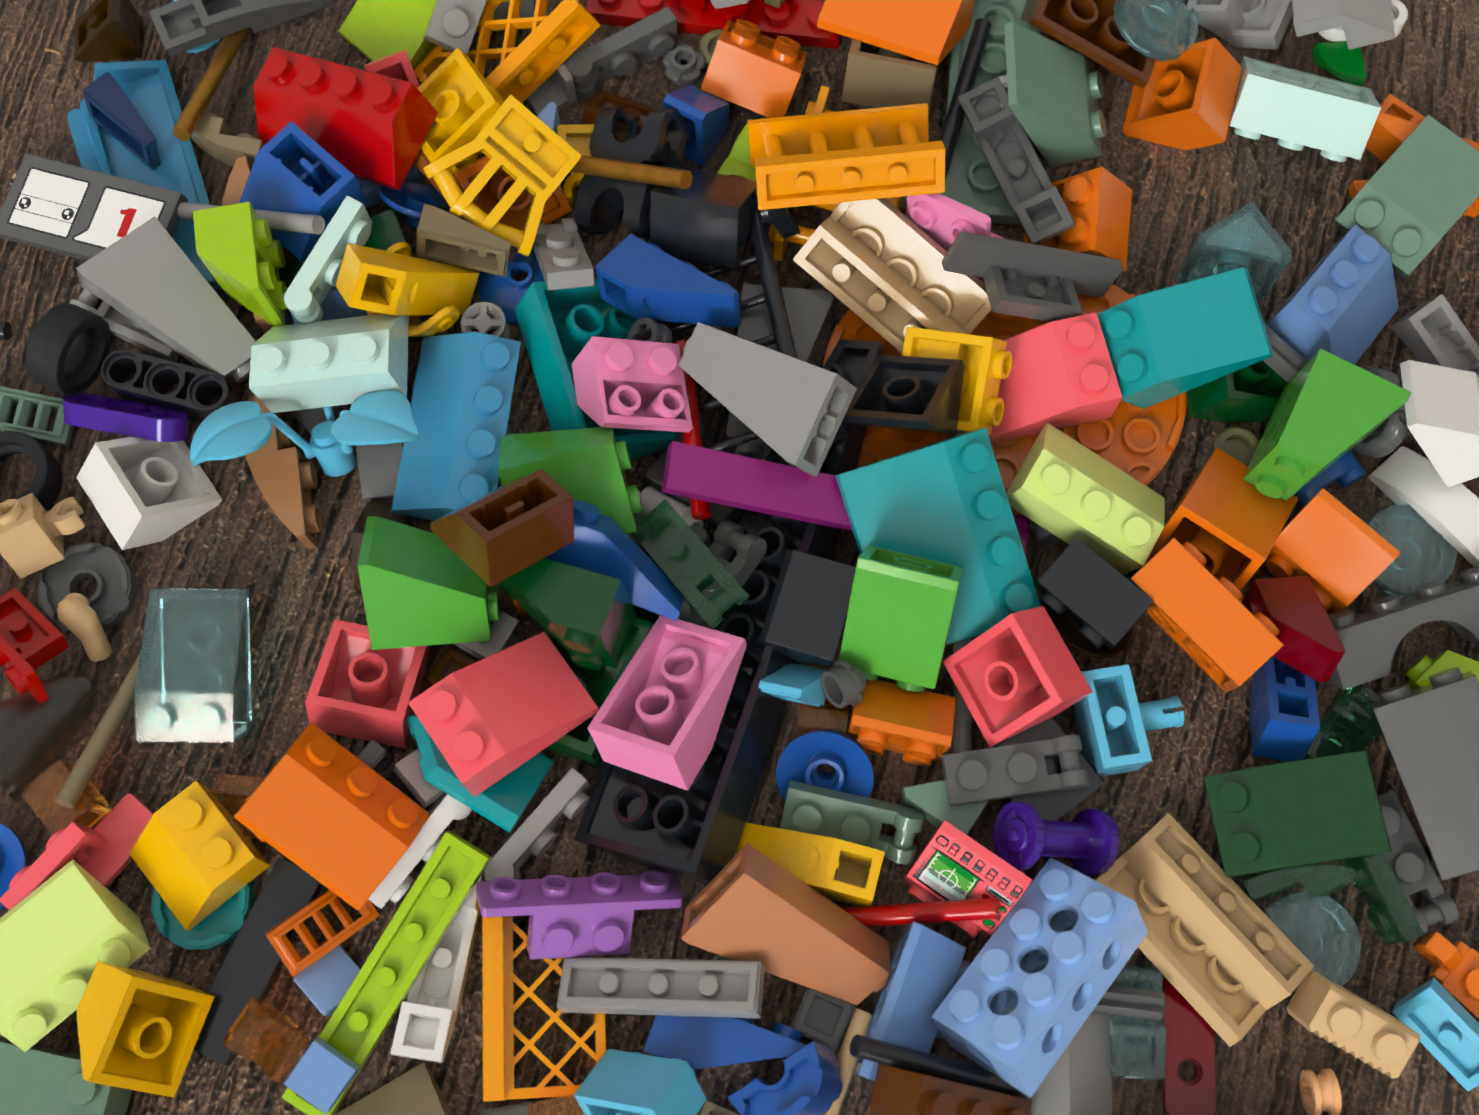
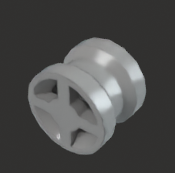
M489 302L475 303L462 314L460 322L462 333L480 332L487 334L493 329L494 331L490 335L511 339L505 315L500 307Z

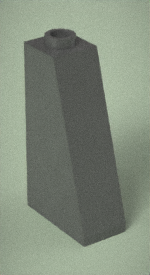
M743 283L741 301L764 294L762 285ZM781 287L798 359L812 364L831 319L833 294L827 290ZM766 303L740 312L741 324L738 326L737 337L752 342L773 334ZM776 343L766 346L769 349L777 351ZM729 411L726 439L752 431ZM760 438L729 448L727 453L762 459L763 456L769 455L772 448Z

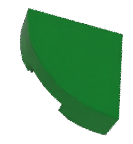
M1347 41L1316 43L1311 51L1316 65L1321 70L1325 68L1329 73L1340 78V81L1362 86L1367 76L1360 47L1348 50Z

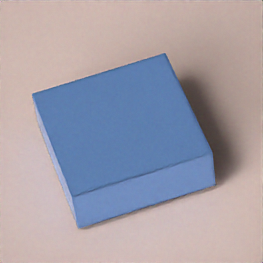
M318 1037L307 1049L284 1085L326 1115L332 1110L360 1066Z

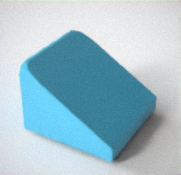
M795 663L787 664L760 680L758 688L761 689V692L782 700L816 707L824 706L826 696L822 689L821 676L827 670Z

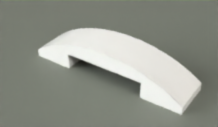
M1402 445L1373 471L1368 478L1401 510L1409 504L1474 567H1479V498L1462 483L1447 487L1430 460Z
M484 872L477 882L485 880ZM476 885L411 988L407 1002L402 1001L391 1055L443 1063L457 1019L480 913L476 896Z

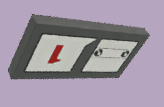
M25 153L0 212V238L87 261L153 217L158 219L173 238L181 219L177 212L178 206L182 202H187L188 199L181 192Z

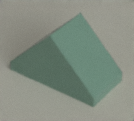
M944 780L903 787L900 792L901 804L921 811L925 816L924 819L938 828L945 820L966 835L988 803L981 802L949 807Z

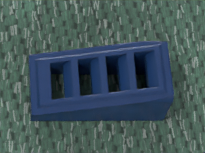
M106 72L85 87L83 94L89 117L150 168L155 169L159 166L160 159L155 137L115 78L109 72Z

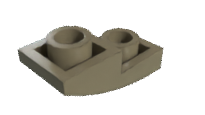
M204 112L190 137L193 143L201 150L231 167L234 166L237 158L246 156L250 165L253 166L257 152L265 145L262 140L250 134L240 133L234 136L224 118L209 112Z

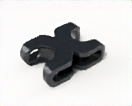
M606 107L599 112L596 118L589 145L590 154L598 158L673 168L675 165L680 166L688 136V125L677 109L660 108L648 114L643 128L638 134V123L634 116L621 107ZM585 174L581 179L574 208L575 221L585 233L606 234L613 230L623 209V223L626 228L638 238L650 239L651 190L656 185ZM598 203L596 217L594 219V209L596 204Z

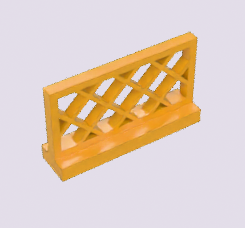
M522 0L486 1L475 31L479 32L477 50H469L467 56L471 61H475L474 65L483 78L486 61L501 59L500 64L484 79L498 91L504 101L511 94L522 104L601 26L579 0H563L548 16H545L548 0H536L534 17L519 18ZM510 1L507 19L493 20L495 9L502 2ZM532 28L531 33L517 47H514L517 29ZM505 30L503 48L489 49L491 31ZM437 45L414 69L415 75L420 82L423 83L453 52Z
M513 916L482 917L483 1102L574 1096L581 1084L574 1085L560 1069L580 1047L595 1061L596 1066L606 1052L605 1014H594V1023L579 1037L559 1018L562 1014L559 1009L554 1013L533 993L553 970L561 977L562 969L558 964L564 958H556L554 961L551 958L543 959L549 967L529 988L513 973V960L527 946L528 936L513 922ZM513 931L523 940V943L514 952ZM604 955L591 956V957H593V958H604ZM513 982L524 992L515 1003ZM528 997L550 1017L530 1040L514 1026V1012ZM553 1022L576 1042L556 1065L533 1045ZM593 1032L595 1052L585 1043ZM514 1035L524 1044V1047L515 1056ZM530 1049L550 1071L536 1087L514 1088V1065ZM554 1075L565 1084L562 1086H545Z

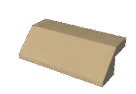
M885 198L841 202L792 259L901 353L907 327L970 334L992 310L985 284L976 276L944 271L942 259L947 251Z
M1169 813L1115 860L1109 871L1095 879V881L1136 902L1148 931L1138 948L1229 1047L1241 1041L1266 1010L1290 996L1315 967L1230 877H1226L1225 871Z

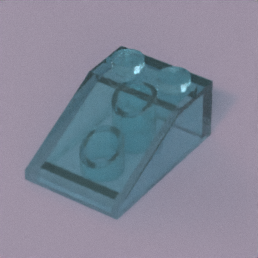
M150 589L134 691L136 742L234 743L252 731L249 589Z

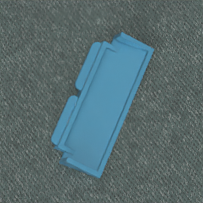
M166 60L95 63L93 81L106 72H109L115 78L155 137L160 165L155 169L150 168L91 119L84 99L80 100V109L71 110L68 113L67 119L80 167L181 192L188 199L187 202L210 204L191 140L181 141L172 132L182 111ZM180 219L173 236L174 241L215 291L221 290V286L197 255L194 221Z

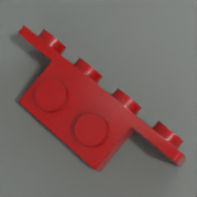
M13 588L0 596V668L2 666L7 668L3 673L20 695L29 691L40 704H43L50 697L37 676L35 669L68 649L69 645L64 635L16 588Z

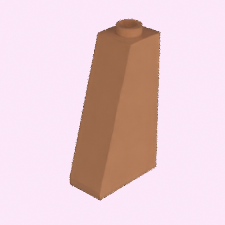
M748 843L685 908L681 939L689 945L734 961H762L765 966V972L855 1005H859L872 991L878 992L881 990L891 975L889 941L863 925L859 920Z

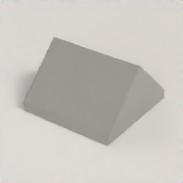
M1091 1013L1033 1096L1026 1098L1032 1100L1030 1115H1113L1110 1014Z

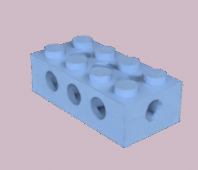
M1050 857L931 1016L948 1045L1031 1098L1147 935L1148 931L1136 902Z

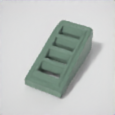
M0 386V432H23L42 444L69 447L74 426L64 422L63 399ZM12 406H17L13 423H8ZM34 408L37 409L33 427L31 428L28 425ZM51 411H58L53 431H46Z

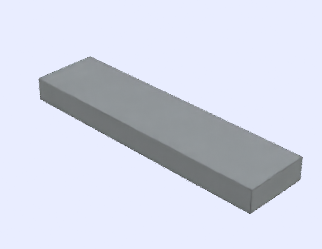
M565 957L557 1008L562 1013L761 1018L765 966L762 961Z

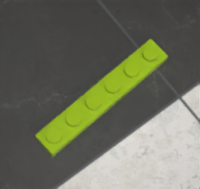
M452 831L445 832L319 1036L360 1066L332 1110L326 1115H334L402 1005V1001L407 997L492 859L490 855ZM288 1087L281 1097L307 1115H325Z

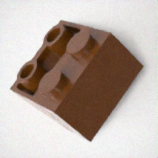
M540 469L512 480L431 522L430 527L436 536L484 582L492 587L574 542L573 496L545 471Z

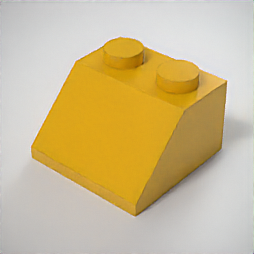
M198 781L193 782L153 814L129 853L187 931H190L270 866L217 795Z
M97 961L76 1011L83 1079L91 1083L174 1098L215 996L178 980Z

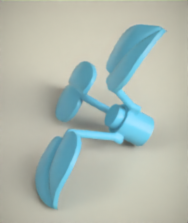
M381 390L360 396L352 403L350 411L344 410L340 412V417L335 420L332 406L323 407L326 421L317 424L312 429L310 443L306 442L274 413L267 412L262 414L256 402L242 401L223 406L212 412L202 421L191 442L190 460L195 467L206 461L227 460L250 454L266 444L272 435V425H274L303 450L307 459L316 456L325 475L338 477L349 473L357 465V456L352 445H382L419 441L420 436L408 399L402 393L392 390Z

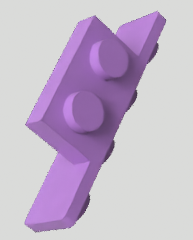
M655 870L646 871L638 875H615L604 872L597 873L592 877L567 878L562 875H548L542 879L516 880L511 877H498L492 881H480L476 884V896L482 917L529 915L527 951L530 960L630 954L634 910L680 908L683 903V895L674 875Z

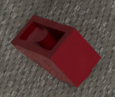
M1309 576L1254 579L1241 604L1253 615L1257 612L1265 615L1280 631L1276 638L1284 646L1273 657L1318 682H1328L1343 657L1345 649Z

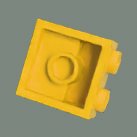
M459 48L417 88L438 111L421 146L430 163L473 141L505 102L498 91L485 81L471 59ZM482 152L451 167L449 170L453 177V173L475 162Z
M907 327L902 356L963 360L964 375L957 430L969 432L986 428L988 435H991L992 426H998L1001 423L1004 414V402L1002 398H997L1000 380L1007 379L1012 369V354L1006 350L1007 342L994 337Z

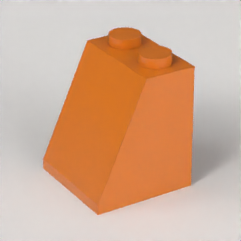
M1217 447L1166 520L1165 526L1145 564L1173 538L1181 545L1187 541L1203 554L1207 560L1204 567L1217 580L1223 576L1241 591L1267 559L1299 498L1293 495L1285 501L1281 498H1271L1263 495L1256 489L1255 485L1243 480L1248 466Z

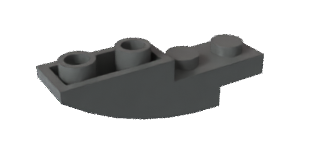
M177 0L150 10L149 14L166 52L171 57L252 27L254 34L333 5L334 2L333 0Z

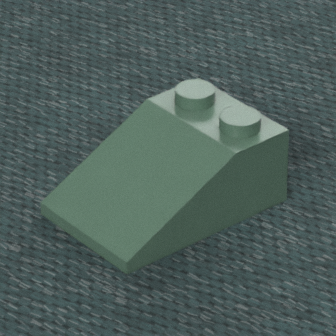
M1014 22L1004 24L1008 106L1050 167L1101 156V138L1106 137L1107 127L1102 110H1099L1098 98L1104 97V86L1100 72H1093L1085 56Z
M1427 115L1335 219L1334 225L1346 234L1356 224L1391 253L1393 270L1407 279L1479 197V151L1433 117Z
M0 1040V1115H126L132 1090L91 1083L84 1080L80 1054L32 1046L28 1051L24 1052L12 1042Z

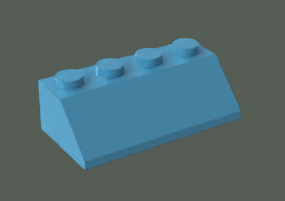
M480 332L423 337L410 404L420 439L419 441L403 443L391 513L435 521L497 489L501 436H506L521 342Z

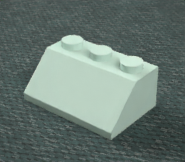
M1243 57L1241 63L1242 71L1229 126L1235 127L1234 132L1236 134L1255 140L1260 139L1261 134L1278 139L1277 144L1296 151H1302L1304 146L1320 149L1321 156L1338 162H1346L1347 157L1361 159L1381 110L1370 88Z
M382 313L272 327L251 345L249 389L272 413L352 404L362 395L381 390L397 391L407 398L409 316H393Z

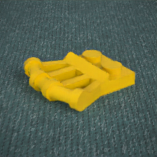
M510 94L473 141L430 163L423 170L428 179L434 178L451 208L449 210L451 214L457 217L461 215L469 223L511 242V246L517 248V253L529 256L546 201L582 155ZM483 152L490 160L464 193H462L449 169L471 156ZM500 167L515 182L491 212L486 214L472 201ZM524 189L533 195L523 231L498 222Z

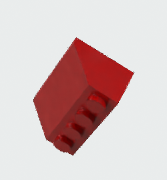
M275 47L272 48L253 85L258 139L262 140L264 144H267L292 121L355 175L356 178L400 190L438 114V111L412 82Z

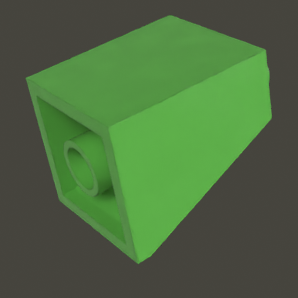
M1320 348L1284 387L1243 480L1255 485L1256 489L1265 496L1281 498L1287 501L1369 436L1408 401L1411 392Z
M595 427L501 436L498 473L502 486L512 480L542 469L573 496V502L585 501L595 505L600 509L601 514L611 517L626 534L637 531L636 514L643 512L642 501L637 484L628 486L624 471L632 469L628 447L625 440L616 441L613 428Z
M378 516L367 517L357 567L372 650L491 641L492 621H500L499 596H501V586L497 583L490 587L434 533Z
M868 545L857 560L839 660H844L849 665L857 666L862 671L865 680L874 681L877 680V676L897 680L896 686L912 692H924L925 687L935 689L964 567Z

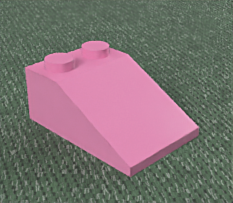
M660 615L588 726V730L603 761L688 791L712 751L747 646L746 640L680 619L675 621Z

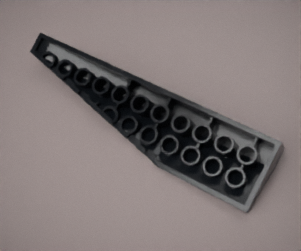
M840 339L824 364L823 369L837 373L850 384L857 387L875 356L882 355L884 346L881 342ZM847 423L850 437L832 443L819 472L835 476L857 468L867 426ZM773 449L765 459V461L774 463L786 461ZM735 508L728 520L742 526L745 534L754 533L764 539L767 543V550L758 566L712 628L744 638L747 643L712 751L688 791L603 761L574 840L708 885L734 858L787 704V700L761 692V689L758 688L759 682L787 664H800L759 641L787 550H797L833 560L841 529ZM736 550L731 556V558L728 560V562L731 563L733 559L736 557Z

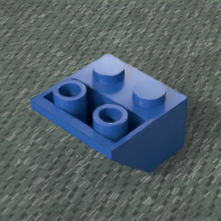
M292 121L257 152L239 203L250 202L254 209L319 215L325 221V229L346 196L363 203L364 206L368 202L355 175ZM270 229L272 237L275 240H279L281 245L302 264L306 261L323 232L321 234H309Z

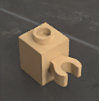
M33 493L19 499H9L0 503V554L20 579L65 559L63 535L76 533L85 527V523L79 516L84 513V510L74 497H69L58 502L51 510L46 511Z

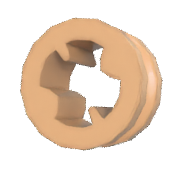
M1331 1068L1321 1069L1319 1075H1315L1312 1070H1302L1299 1086L1306 1114L1321 1115L1325 1111L1328 1115H1340L1342 1097L1338 1079Z

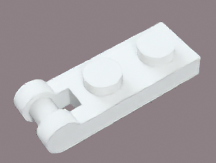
M447 793L438 798L427 811L431 815L409 849L368 900L380 909L383 908L389 899L397 903L414 881L409 875L421 859L427 863L442 839V832L450 822L466 818L472 809Z

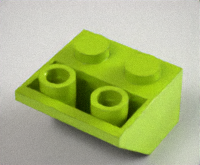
M250 202L193 211L197 255L226 295L272 326H284V309H288L284 302L287 287L284 281H280L279 268L285 267V256L280 241L272 239L267 219H260Z

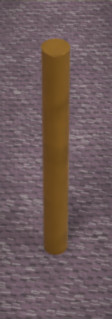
M251 27L227 35L222 40L172 130L173 135L177 139L188 141L192 136Z
M583 155L570 171L679 189H688L693 180L692 174L688 170Z

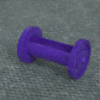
M1013 801L1010 804H1006L1000 810L993 827L995 854L1017 870L1031 868L1038 861L1039 857L1043 856L1069 858L1074 868L1078 869V872L1084 875L1099 876L1109 871V868L1115 863V858L1119 851L1117 826L1112 817L1107 815V812L1098 809L1080 811L1073 818L1072 822L1045 820L1040 817L1038 810L1030 803Z

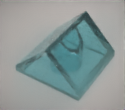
M1251 202L1199 233L1176 274L1175 283L1183 284L1245 267L1248 269L1256 299L1264 300L1290 263L1292 251L1255 204Z

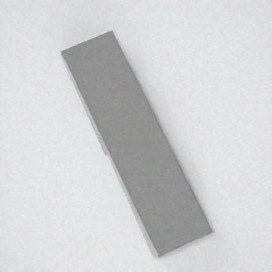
M1443 294L1421 303L1390 326L1421 362L1475 372L1479 377V346Z

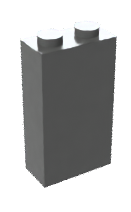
M1459 667L1447 669L1429 676L1430 685L1414 690L1410 689L1409 684L1384 690L1379 693L1381 701L1371 703L1442 881L1479 870V683L1471 671L1461 674Z

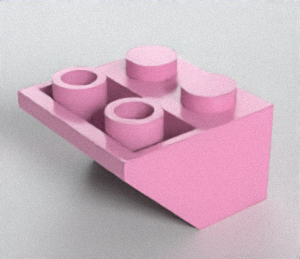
M592 336L572 362L577 405L600 427L689 433L693 426L684 372L678 366L681 360L679 344Z

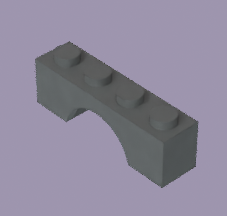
M1479 567L1461 572L1460 580L1445 584V581L1421 584L1415 587L1416 594L1402 599L1397 595L1375 599L1369 603L1370 609L1356 614L1352 610L1329 614L1328 616L1345 649V653L1330 680L1324 683L1345 690L1390 675L1392 658L1400 641L1412 629L1427 622L1440 620L1450 627L1459 639L1479 644Z

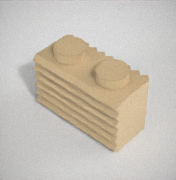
M1311 970L1300 983L1287 1005L1288 1014L1308 1031L1315 1033L1320 1038L1322 1037L1328 1043H1332L1346 1053H1350L1353 1057L1360 1059L1363 1063H1367L1372 1068H1376L1382 1074L1385 1073L1391 1079L1400 1076L1420 1041V1034L1406 1024L1314 970Z

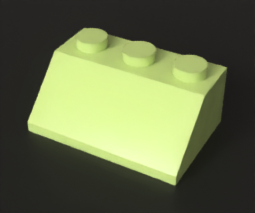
M1046 423L1006 492L1011 508L1069 545L1077 537L1122 575L1144 566L1165 526L1164 497L1049 423Z
M71 860L0 918V1034L24 1052L28 1051L77 1010L97 961L128 968L151 949L140 917L74 860Z

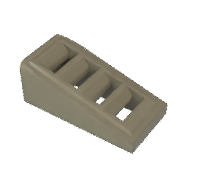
M424 203L417 228L416 256L506 276L511 242L438 207Z

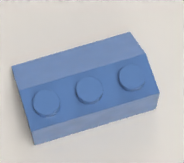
M1355 224L1321 258L1266 325L1307 361L1321 348L1355 365L1399 309L1391 253Z
M916 922L907 925L903 930L890 966L891 975L881 991L866 1037L930 1054L935 1037L940 1040L944 1039L931 1016L969 967L970 962L963 960L966 947ZM858 1058L853 1072L875 1081L878 1064L880 1063Z

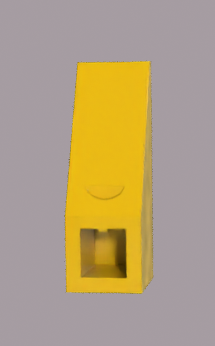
M347 243L335 286L347 305L352 308L393 316L435 315L444 307L454 306L462 315L470 306L480 273L477 270Z
M745 823L735 855L748 843L826 898L858 907L870 906L872 904L885 851L837 838Z

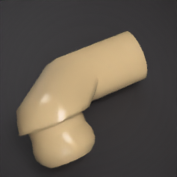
M80 593L67 594L57 606L59 621L80 639L90 661L98 662L108 658L112 654V648L96 612L90 607L89 600Z

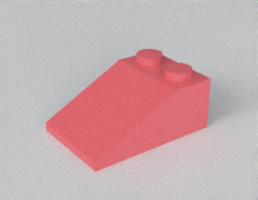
M1096 312L1052 321L1003 340L1007 342L1006 350L1012 354V369L1007 379L1000 380L997 398L1003 399L1004 414L1001 423L998 426H992L991 435H989L991 443L1040 433L1046 423L1060 429L1111 418L1122 399V394Z
M545 631L449 674L408 702L462 785L474 797L599 711L598 706Z

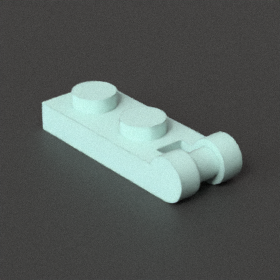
M349 196L345 197L284 295V302L287 308L293 313L299 323L305 324L322 320L323 309L320 305L332 286L335 287L347 243L364 246L370 236L372 220L363 203Z

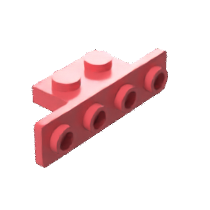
M128 793L94 829L71 822L67 827L61 828L50 837L46 844V850L32 865L21 869L12 878L9 884L10 888L0 898V902L8 910H11L71 860L78 863L107 888L133 860L129 853L154 813L135 795Z

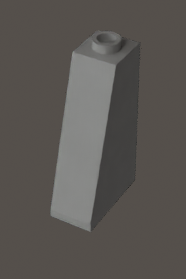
M153 217L76 267L79 281L87 290L198 368L221 375L227 383L232 379L240 383L250 377L251 345L256 341L156 217Z
M699 322L692 336L687 340L683 356L678 364L782 458L814 477H817L857 390L855 386L837 373Z

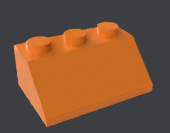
M825 0L818 18L817 27L938 66L970 29L975 0Z
M1173 538L1129 581L1154 600L1146 614L1227 693L1240 687L1284 646L1276 638L1280 631L1262 613L1257 612L1253 615L1239 602L1243 595L1238 588L1223 576L1217 580L1204 567L1207 560L1195 546L1187 541L1181 545Z
M311 722L285 751L235 814L234 818L358 911L409 849L431 814Z

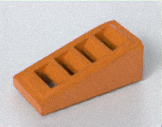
M327 890L266 931L265 935L294 977L380 916L371 901L367 900L359 909L361 915L352 920L339 901V896L331 890ZM327 904H330L344 926L337 932L333 930L320 910ZM310 916L313 917L326 937L319 944H317L303 923ZM293 928L309 950L299 956L286 936V933Z

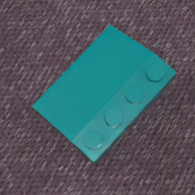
M594 279V286L549 291L545 281L532 282L515 308V313L551 431L600 427L577 405L572 362L592 336L627 339L631 326L639 319L602 300L597 279ZM700 416L701 434L703 439L707 434ZM613 428L616 441H626L630 460L667 450L668 445L672 441L677 442L675 432Z
M986 428L960 433L835 475L860 555L868 545L964 567L946 645L981 635L1011 613L1041 607Z

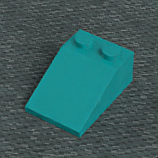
M1245 267L1141 294L1097 314L1122 394L1121 400L1143 409L1274 356L1249 272Z

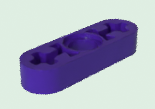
M75 394L63 398L64 422L69 425L159 442H177L188 438V413L182 410L95 394Z

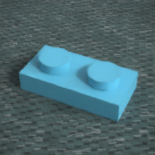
M1433 977L1397 1001L1392 1013L1402 1023L1420 1034V1042L1468 1092L1479 1085V1023Z

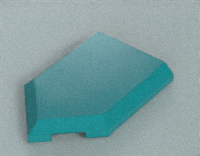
M409 715L407 718L411 735L416 738L421 755L419 763L424 780L509 833L555 762L554 759L540 752L474 797L462 785L417 715Z

